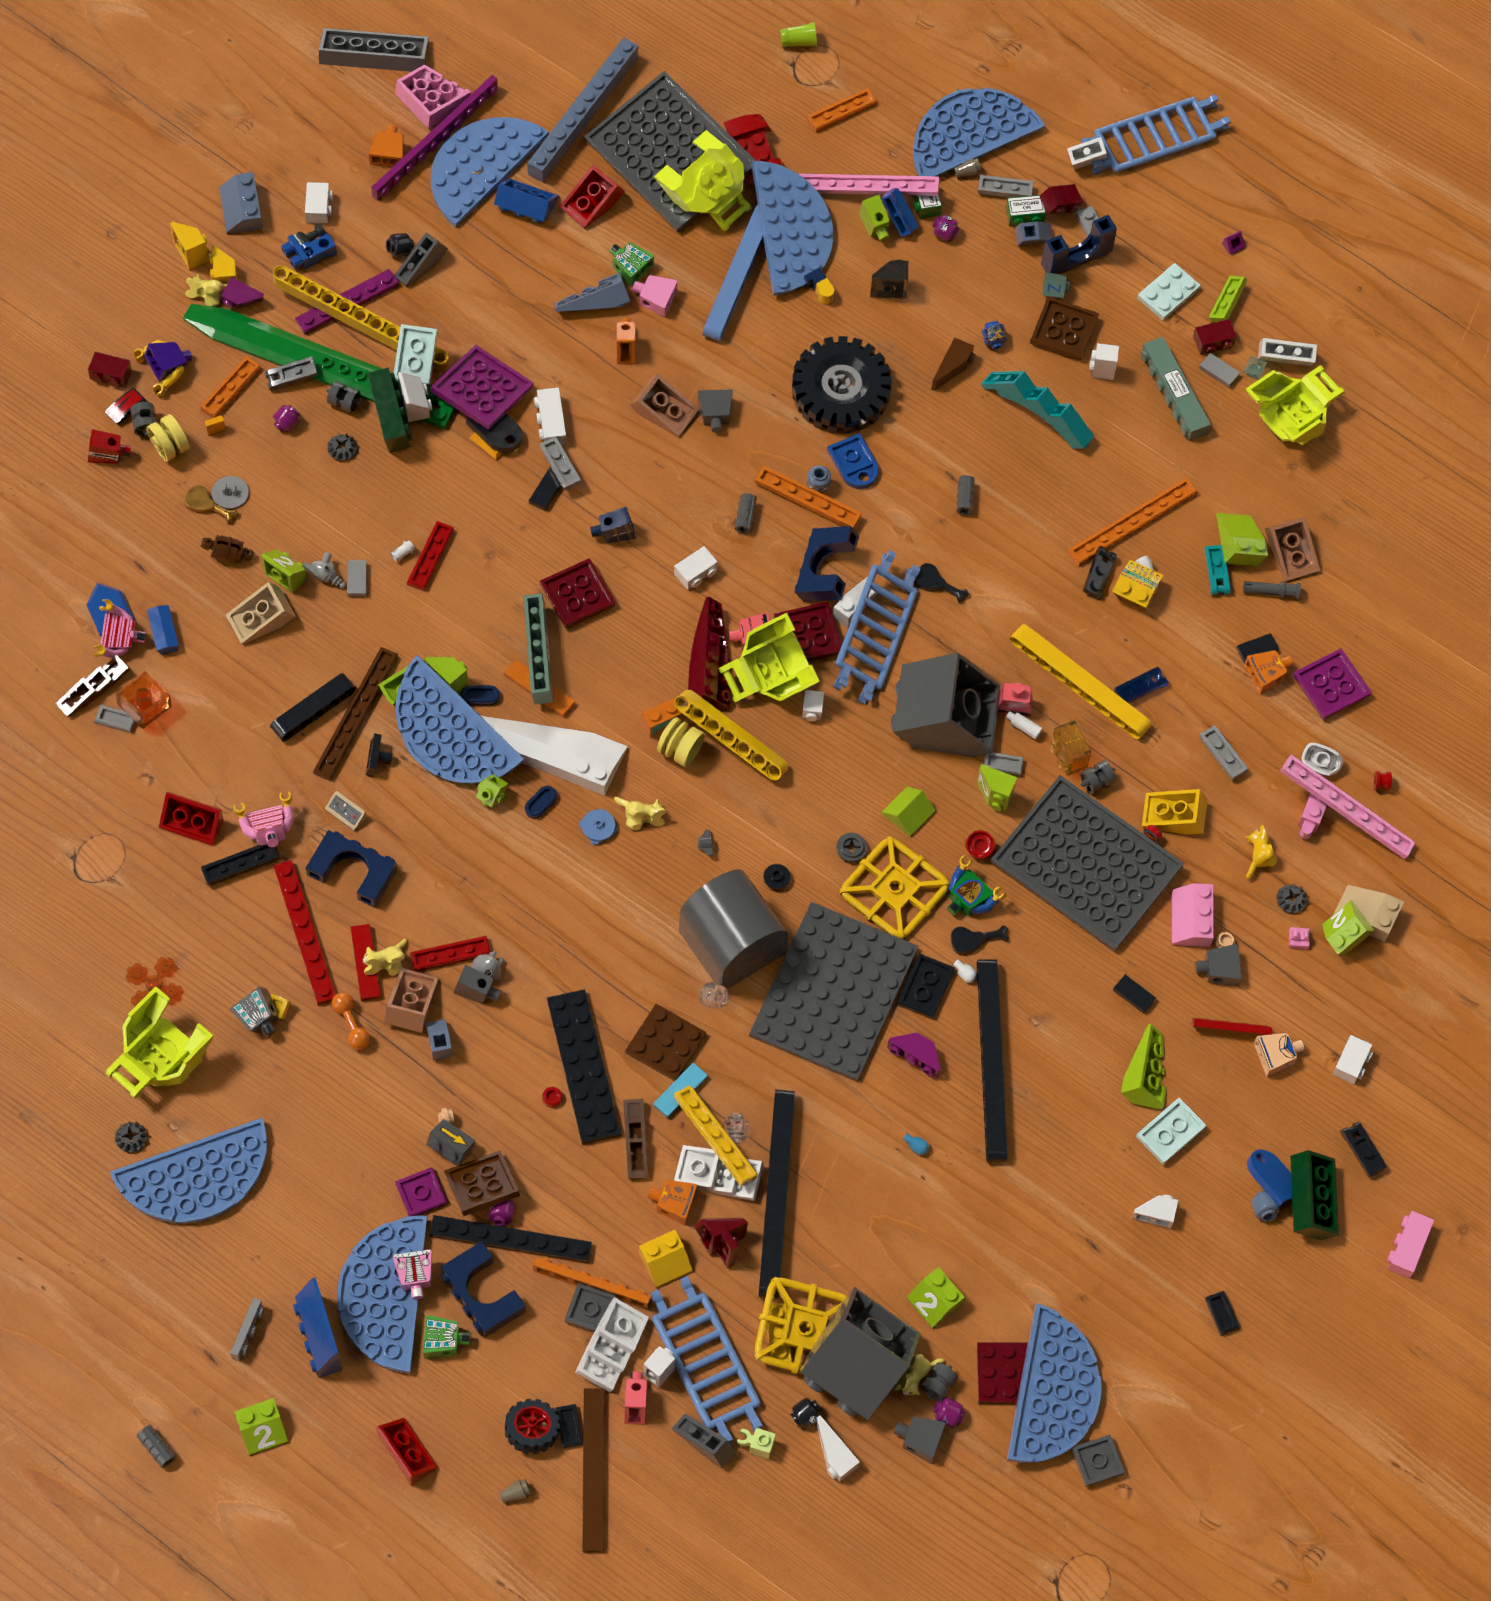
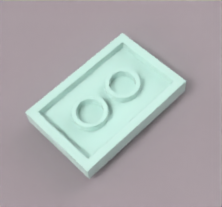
M1174 263L1138 294L1137 299L1164 321L1194 295L1201 285Z
M401 324L394 367L397 380H399L398 373L404 372L421 377L423 384H430L438 329Z
M1178 1098L1138 1132L1136 1138L1164 1165L1201 1133L1207 1125Z

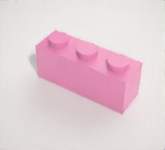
M1411 1211L1409 1216H1404L1401 1223L1403 1231L1401 1234H1397L1394 1244L1397 1245L1395 1251H1390L1387 1262H1390L1389 1270L1411 1278L1434 1222L1433 1219Z

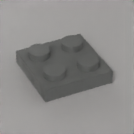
M578 1283L564 1322L595 1332L609 1304L616 1296Z
M1111 1435L1071 1448L1085 1487L1125 1474Z

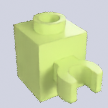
M756 1428L754 1435H751L748 1430L741 1429L740 1434L745 1435L747 1438L745 1440L738 1439L737 1444L740 1446L750 1445V1454L769 1459L776 1434Z

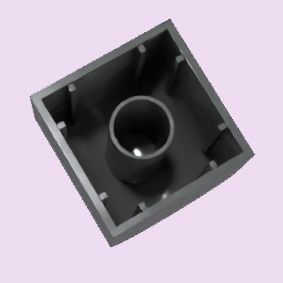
M732 870L712 879L691 895L680 910L679 932L721 993L723 990H727L787 954L788 932L743 870Z

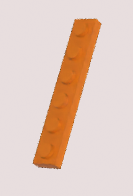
M766 466L762 467L755 479L756 484L842 526H851L854 529L862 516L861 512Z
M535 1258L533 1263V1271L576 1286L580 1283L615 1295L620 1301L648 1310L650 1296H647L648 1294L644 1291H633L624 1284L618 1283L615 1285L609 1283L610 1281L603 1277H598V1279L591 1277L588 1272L571 1270V1267L565 1264H560V1266L553 1264L547 1258Z

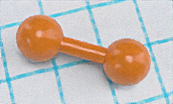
M345 992L336 994L332 999L331 1005L336 1013L344 1015L351 1032L348 1036V1042L350 1046L356 1050L365 1049L370 1043V1034L367 1030L358 1028L351 1013L354 1005L353 998Z

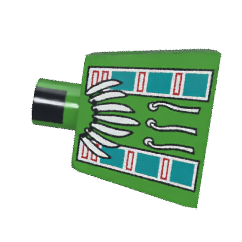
M628 243L623 249L614 244L609 251L614 256L613 268L617 273H621L622 278L631 287L635 281H638L654 266V255L633 243Z
M426 1315L423 1347L424 1358L457 1355L458 1345H470V1333L459 1332V1323L457 1321Z

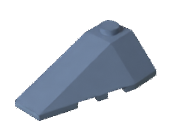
M616 273L598 281L599 285L596 287L588 286L584 288L580 295L572 294L554 303L556 312L614 308L616 306L620 308L627 305L630 298L621 273Z

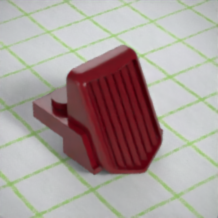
M704 1218L695 1223L694 1228L701 1237L700 1241L709 1255L718 1253L727 1269L734 1266L739 1247L738 1241L746 1236L748 1222L744 1218Z

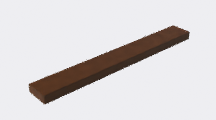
M383 647L380 648L313 771L314 775L328 781L332 780L381 690L378 684L387 679L398 658L397 653Z
M584 1388L582 1552H603L604 1388Z

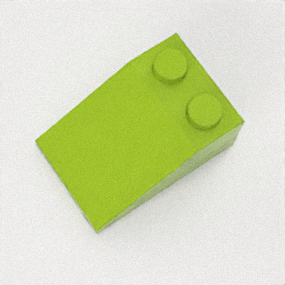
M1217 513L1216 517L1225 564L1259 566L1268 556L1265 538L1250 515Z

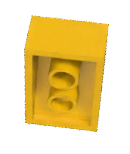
M1200 789L1146 793L1142 828L1154 825L1164 832L1183 835L1203 834L1207 798Z

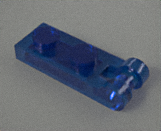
M1156 667L1115 687L1114 692L1127 703H1131L1159 688H1164L1169 684V681L1166 677L1162 676L1160 667Z

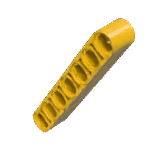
M685 690L675 698L674 705L681 713L769 779L778 780L787 772L788 764L783 758L694 691Z

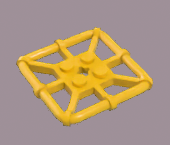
M887 836V839L881 841L866 859H862L859 862L858 868L843 883L839 893L849 904L864 914L868 921H873L887 933L903 939L917 927L925 916L928 917L931 914L933 907L947 893L950 880L926 862L922 855H917L899 840L892 838V836ZM893 846L914 861L907 870H904L895 863ZM888 847L890 864L881 872L871 863ZM920 866L937 880L920 882L911 874ZM865 870L877 877L871 885L852 886ZM891 884H893V885L898 884V885H899V887H898L899 890H898V891H896V890L893 891V890H892V887H891L890 885H891ZM940 888L926 905L913 897L920 889ZM872 893L879 901L870 910L850 894ZM909 902L920 912L903 929L901 910ZM884 904L895 911L897 930L876 915Z
M772 1278L767 1289L762 1314L759 1315L760 1325L754 1355L756 1360L759 1359L765 1364L791 1370V1373L794 1374L800 1373L803 1365H800L803 1349L811 1351L826 1328L828 1317L836 1313L847 1296L817 1287V1284L813 1283L809 1285L787 1278ZM783 1286L807 1292L806 1307L794 1304ZM775 1290L778 1291L788 1307L785 1319L770 1315ZM815 1295L841 1301L840 1304L826 1312L812 1309ZM768 1322L782 1325L781 1339L763 1349ZM803 1323H806V1327L809 1328V1331L805 1333L799 1328ZM782 1344L797 1348L794 1362L770 1357L766 1354Z

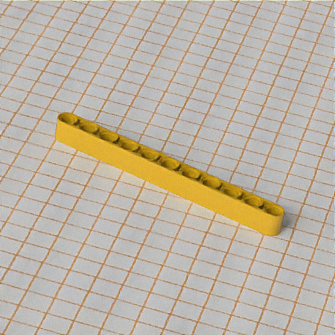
M281 265L274 268L273 283L277 288L397 350L400 334L399 326ZM294 284H300L299 287H295V286H293V285H294ZM315 292V293H317V294H315V295H310L309 293ZM358 317L364 318L363 320H357ZM389 334H395L396 336L390 337V336H388V335H389ZM436 346L432 369L437 372H443L448 367V354L445 350ZM437 359H442V360H444V361H443V362H437L436 360H437Z

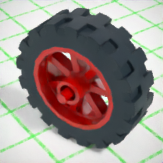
M526 1399L524 1402L519 1401L516 1403V1406L510 1408L509 1413L507 1412L505 1437L508 1438L510 1445L515 1446L514 1449L517 1451L522 1450L525 1454H529V1452H533V1454H539L540 1451L545 1452L558 1439L560 1428L559 1416L556 1415V1410L551 1408L547 1402L543 1403L539 1399H535V1401L531 1399ZM522 1421L526 1425L517 1426V1423ZM545 1422L546 1425H547V1427H543V1426H539V1425H540L541 1423ZM527 1430L525 1435L520 1431ZM537 1431H541L544 1433L542 1435H539Z

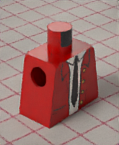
M91 429L88 462L117 464L119 455L130 457L131 446L120 444V435Z

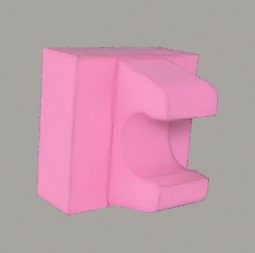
M1290 927L1289 948L1308 949L1309 928Z

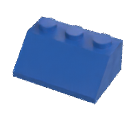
M509 178L499 184L494 205L499 206L500 210H511L518 216H528L533 221L541 223L549 219L559 195Z

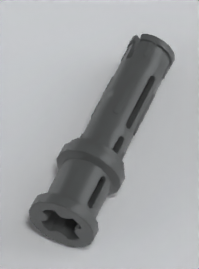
M1244 581L1243 593L1279 595L1280 598L1285 596L1300 599L1301 583L1286 584L1282 581L1280 584Z

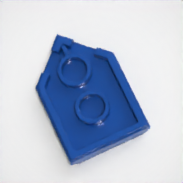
M97 582L86 605L99 635L102 636L105 612H108L99 609L100 606L106 607V603L102 601L103 599L111 600L114 605L122 608L132 618L133 615L122 591Z

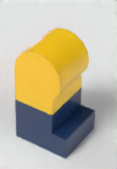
M817 268L804 275L805 287L807 289L812 287L822 304H830L834 299V287L822 270Z

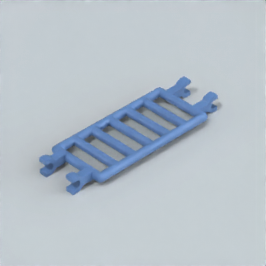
M1216 94L1199 102L1196 97H1191L1098 128L1094 131L1095 137L1083 138L1081 143L1099 137L1102 138L1108 158L1093 161L1094 167L1091 170L1094 175L1111 167L1114 172H1120L1214 140L1216 138L1215 132L1229 130L1228 124L1231 121L1228 116L1211 124L1208 121L1203 110L1217 108L1216 102L1219 99ZM1193 106L1207 135L1198 137L1183 107ZM1177 111L1192 140L1182 143L1167 114L1168 112ZM1161 116L1175 143L1174 146L1166 148L1151 118ZM1145 122L1160 151L1150 154L1135 123ZM1129 127L1143 154L1142 157L1134 159L1119 131L1120 128ZM1112 131L1127 162L1117 163L1103 134Z
M891 550L888 551V554L884 553L882 555L880 566L874 564L870 569L835 663L841 670L833 687L841 690L842 686L844 688L847 687L849 674L866 683L863 692L858 698V702L863 705L866 704V701L870 702L872 700L874 688L877 690L883 688L918 594V590L913 587V583L920 568L916 565H913L912 569L907 568L904 581L888 572L896 556V553ZM879 574L909 592L907 602L874 582L876 575ZM871 589L902 607L904 610L901 617L869 599L868 596ZM865 605L898 624L895 633L863 615L862 612ZM859 621L891 639L890 648H886L856 630ZM855 637L885 655L884 664L882 665L850 646L852 638ZM849 653L880 672L878 680L876 681L844 662L846 654Z
M686 1276L680 1279V1285L686 1293L688 1300L667 1309L659 1289L651 1292V1298L659 1313L652 1317V1321L665 1347L674 1354L675 1367L703 1424L709 1429L716 1427L719 1435L727 1439L731 1445L733 1439L724 1423L746 1414L754 1432L756 1428L762 1429V1424L754 1409L761 1405V1402L707 1294L701 1293L696 1295L689 1277ZM702 1302L707 1313L666 1331L662 1320ZM711 1320L715 1331L675 1349L670 1338ZM720 1338L724 1346L723 1349L687 1366L683 1365L679 1357L680 1355ZM727 1355L729 1356L733 1364L732 1367L700 1382L692 1383L688 1375L689 1373ZM736 1373L738 1374L742 1384L701 1402L697 1391ZM747 1392L751 1402L710 1420L706 1409L740 1393Z

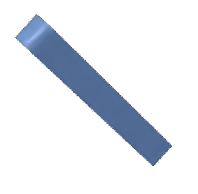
M758 205L754 209L706 321L703 336L721 341L764 239Z

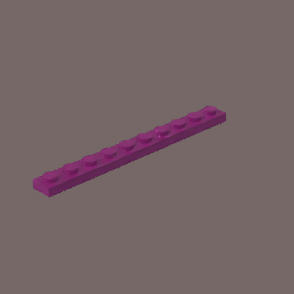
M491 75L371 187L372 197L378 201L382 196H386L394 185H398L406 174L411 173L414 166L421 163L428 153L434 151L442 140H446L454 129H458L466 118L471 117L473 112L478 107H481L487 98L497 92V78Z

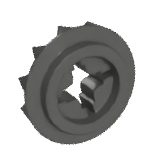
M338 433L337 436L331 437L327 450L332 458L344 461L355 455L357 444L354 438L348 436L347 433L345 435ZM338 443L342 445L345 444L346 449H343L342 447L339 449Z
M847 833L838 839L836 849L843 861L847 860L852 863L853 861H860L865 856L867 843L859 834ZM851 842L853 847L857 848L854 849L852 854L849 849H846L850 846Z
M1294 883L1292 885L1286 884L1279 889L1277 903L1282 910L1288 913H1298L1306 907L1308 901L1307 893L1304 892L1302 887H1298ZM1290 894L1298 896L1295 902L1292 899L1288 900Z
M128 1121L123 1125L121 1124L115 1134L117 1146L122 1151L129 1153L140 1150L147 1141V1132L144 1126L140 1125L137 1121ZM129 1130H131L133 1135H136L133 1137V1143L129 1141V1138H125L129 1135Z

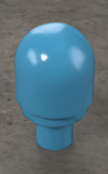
M907 1133L903 1138L904 1141L910 1144V1150L916 1154L925 1155L928 1153L929 1144L920 1136H915L914 1138Z

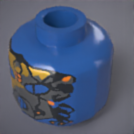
M998 321L985 324V327L982 329L985 345L992 347V349L1003 347V343L1007 341L1004 325Z

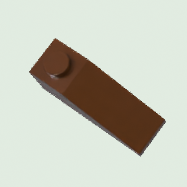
M954 337L932 381L931 390H937L964 371L969 363H973L976 355L973 353L974 345Z

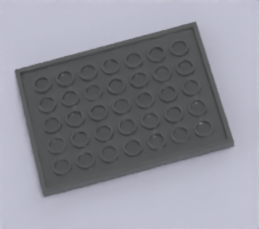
M665 71L584 136L585 140L677 232L701 213L685 212L678 205L674 204L654 178L660 170L668 165L682 176L683 171L704 153L697 145H694L693 141L705 130L723 144H727L734 155L744 164V177L752 172L751 164L753 161H756Z
M1059 775L991 859L992 864L1114 952L1184 865L1182 861L1061 775Z
M811 902L753 1024L749 1037L858 1082L915 957L918 945Z

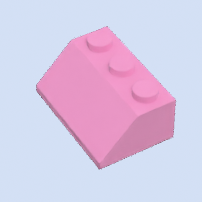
M1193 883L1173 889L1172 945L1210 947L1213 941V884Z

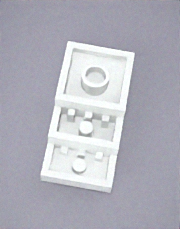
M683 1145L674 1181L697 1184V1190L755 1201L764 1163L758 1160L747 1159L758 1176L757 1179L740 1186L713 1149Z
M614 1297L598 1324L575 1373L611 1392L620 1373L624 1371L630 1354L634 1352L649 1317Z

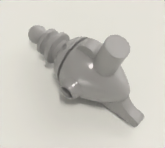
M325 552L321 561H313L312 564L304 562L302 564L306 570L322 582H332V585L335 584L336 587L339 585L341 589L345 588V583H341L342 579L336 576L333 563L329 562L332 556L330 553Z

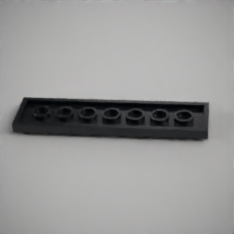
M585 989L547 997L582 1145L620 1137L621 1132Z

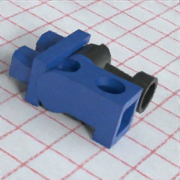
M321 224L314 226V231L307 234L303 232H297L295 235L291 234L288 236V242L281 246L282 252L286 257L293 253L296 255L290 258V263L294 269L303 266L306 270L311 265H315L328 256L333 257L337 255L336 244L329 234H326Z

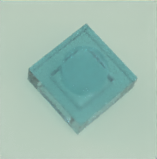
M1250 355L1243 374L1259 380L1266 368L1267 362Z

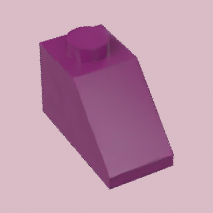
M231 277L221 296V300L224 305L233 308V306L240 308L262 301L264 293Z

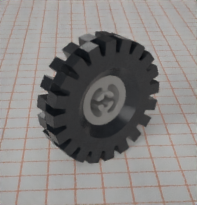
M838 336V342H834L833 337L824 338L823 345L818 341L811 344L810 351L805 349L800 355V361H796L792 376V397L795 399V406L798 412L803 410L802 417L810 422L813 419L814 426L821 430L824 425H827L828 432L837 433L838 428L843 429V434L852 433L855 426L860 431L867 428V422L874 424L879 420V414L883 415L887 408L892 385L891 370L889 365L885 364L884 356L880 352L875 354V347L869 343L863 347L861 339L853 338L852 343L847 342L848 336Z

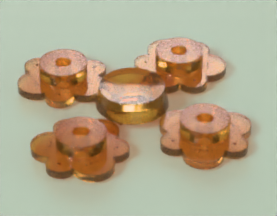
M160 957L158 959V964L154 966L157 975L153 974L147 977V968L142 967L140 963H135L132 967L127 968L126 980L133 982L134 985L145 982V986L148 989L143 992H136V995L131 998L133 1005L136 1006L155 986L170 998L169 1005H173L176 1001L181 1000L180 994L183 991L181 986H175L174 983H170L168 986L162 987L163 981L161 978L165 976L171 977L172 972L177 970V965L173 963L172 958Z

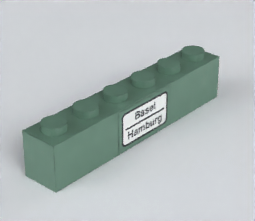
M1160 337L1144 343L1140 352L1141 358L1147 363L1150 375L1154 376L1158 390L1163 392L1164 400L1167 406L1170 405L1174 419L1178 420L1182 434L1186 435L1189 441L1208 434L1211 424L1164 338Z
M542 593L525 595L523 597L531 695L535 705L554 702L546 604Z

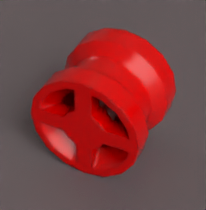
M1375 771L1374 790L1384 788L1390 791L1392 773Z

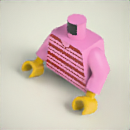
M103 599L102 601L106 603V607L100 606L99 609L108 612H105L101 644L93 646V648L98 649L99 653H95L93 656L113 658L117 655L120 657L132 649L133 642L144 643L145 632L135 631V621H133V618L122 608L114 605L111 600Z
M288 791L289 797L287 799H283L282 792L280 793L279 797L284 807L279 805L247 813L246 817L244 815V803L241 802L242 810L240 811L236 810L234 805L233 812L240 818L238 821L243 834L252 840H256L258 845L261 846L267 844L269 847H275L279 841L285 840L286 832L290 830L294 823L292 806H290L292 802L291 793Z

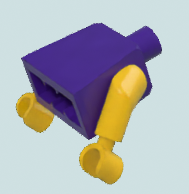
M156 340L145 346L144 350L138 348L134 351L136 361L142 363L146 359L158 381L163 382L153 386L154 392L161 389L157 393L158 397L165 395L164 389L166 387L169 388L184 373L187 361L192 360L191 352L189 350L181 351L176 342Z

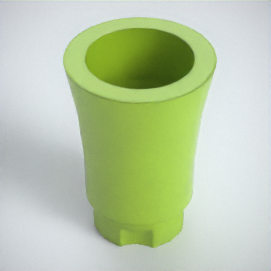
M815 22L780 30L782 47L817 46Z

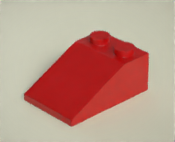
M592 165L559 207L581 226L587 228L614 206L625 190L604 172Z

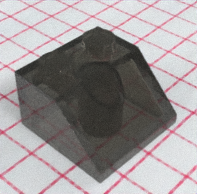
M900 259L890 260L872 275L870 297L906 299L908 261Z

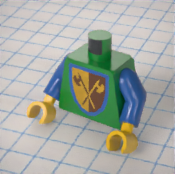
M964 855L959 860L960 866H957L951 877L949 898L952 903L947 909L954 916L960 910L967 916L988 913L998 903V899H1005L1007 897V893L999 896L998 893L1002 890L1001 887H996L992 891L969 868L966 870V867L972 865L973 860L970 859L968 864H965L964 858L966 855Z

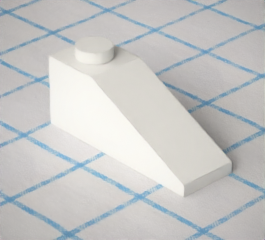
M867 577L847 592L834 607L833 618L847 628L852 620ZM871 589L868 598L872 600L878 593Z
M819 1415L816 1425L826 1467L828 1468L827 1472L832 1479H837L841 1482L859 1467L860 1462Z

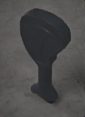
M925 563L919 567L920 571L914 583L920 589L932 592L945 590L955 595L958 603L968 596L967 589L960 590L946 583L945 579L939 576L938 570L933 564Z
M1002 925L998 930L985 933L980 931L973 932L966 927L954 928L951 933L952 948L958 955H966L977 950L985 940L1000 938L1007 941L1008 936L1006 933L1008 927Z

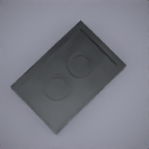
M919 953L897 1002V1006L933 1020L955 971V967Z

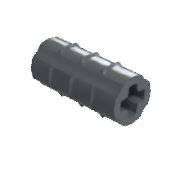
M962 475L958 480L956 512L960 515H970L973 511L975 478L972 476Z
M743 493L740 496L737 518L735 519V530L739 533L748 534L751 532L757 500L755 495Z
M151 1425L146 1426L137 1434V1438L142 1443V1446L148 1450L161 1468L167 1467L175 1460L176 1456L170 1450V1447L166 1445Z

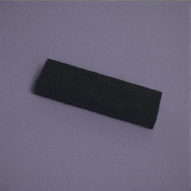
M549 467L529 499V504L546 511L561 487L551 467Z

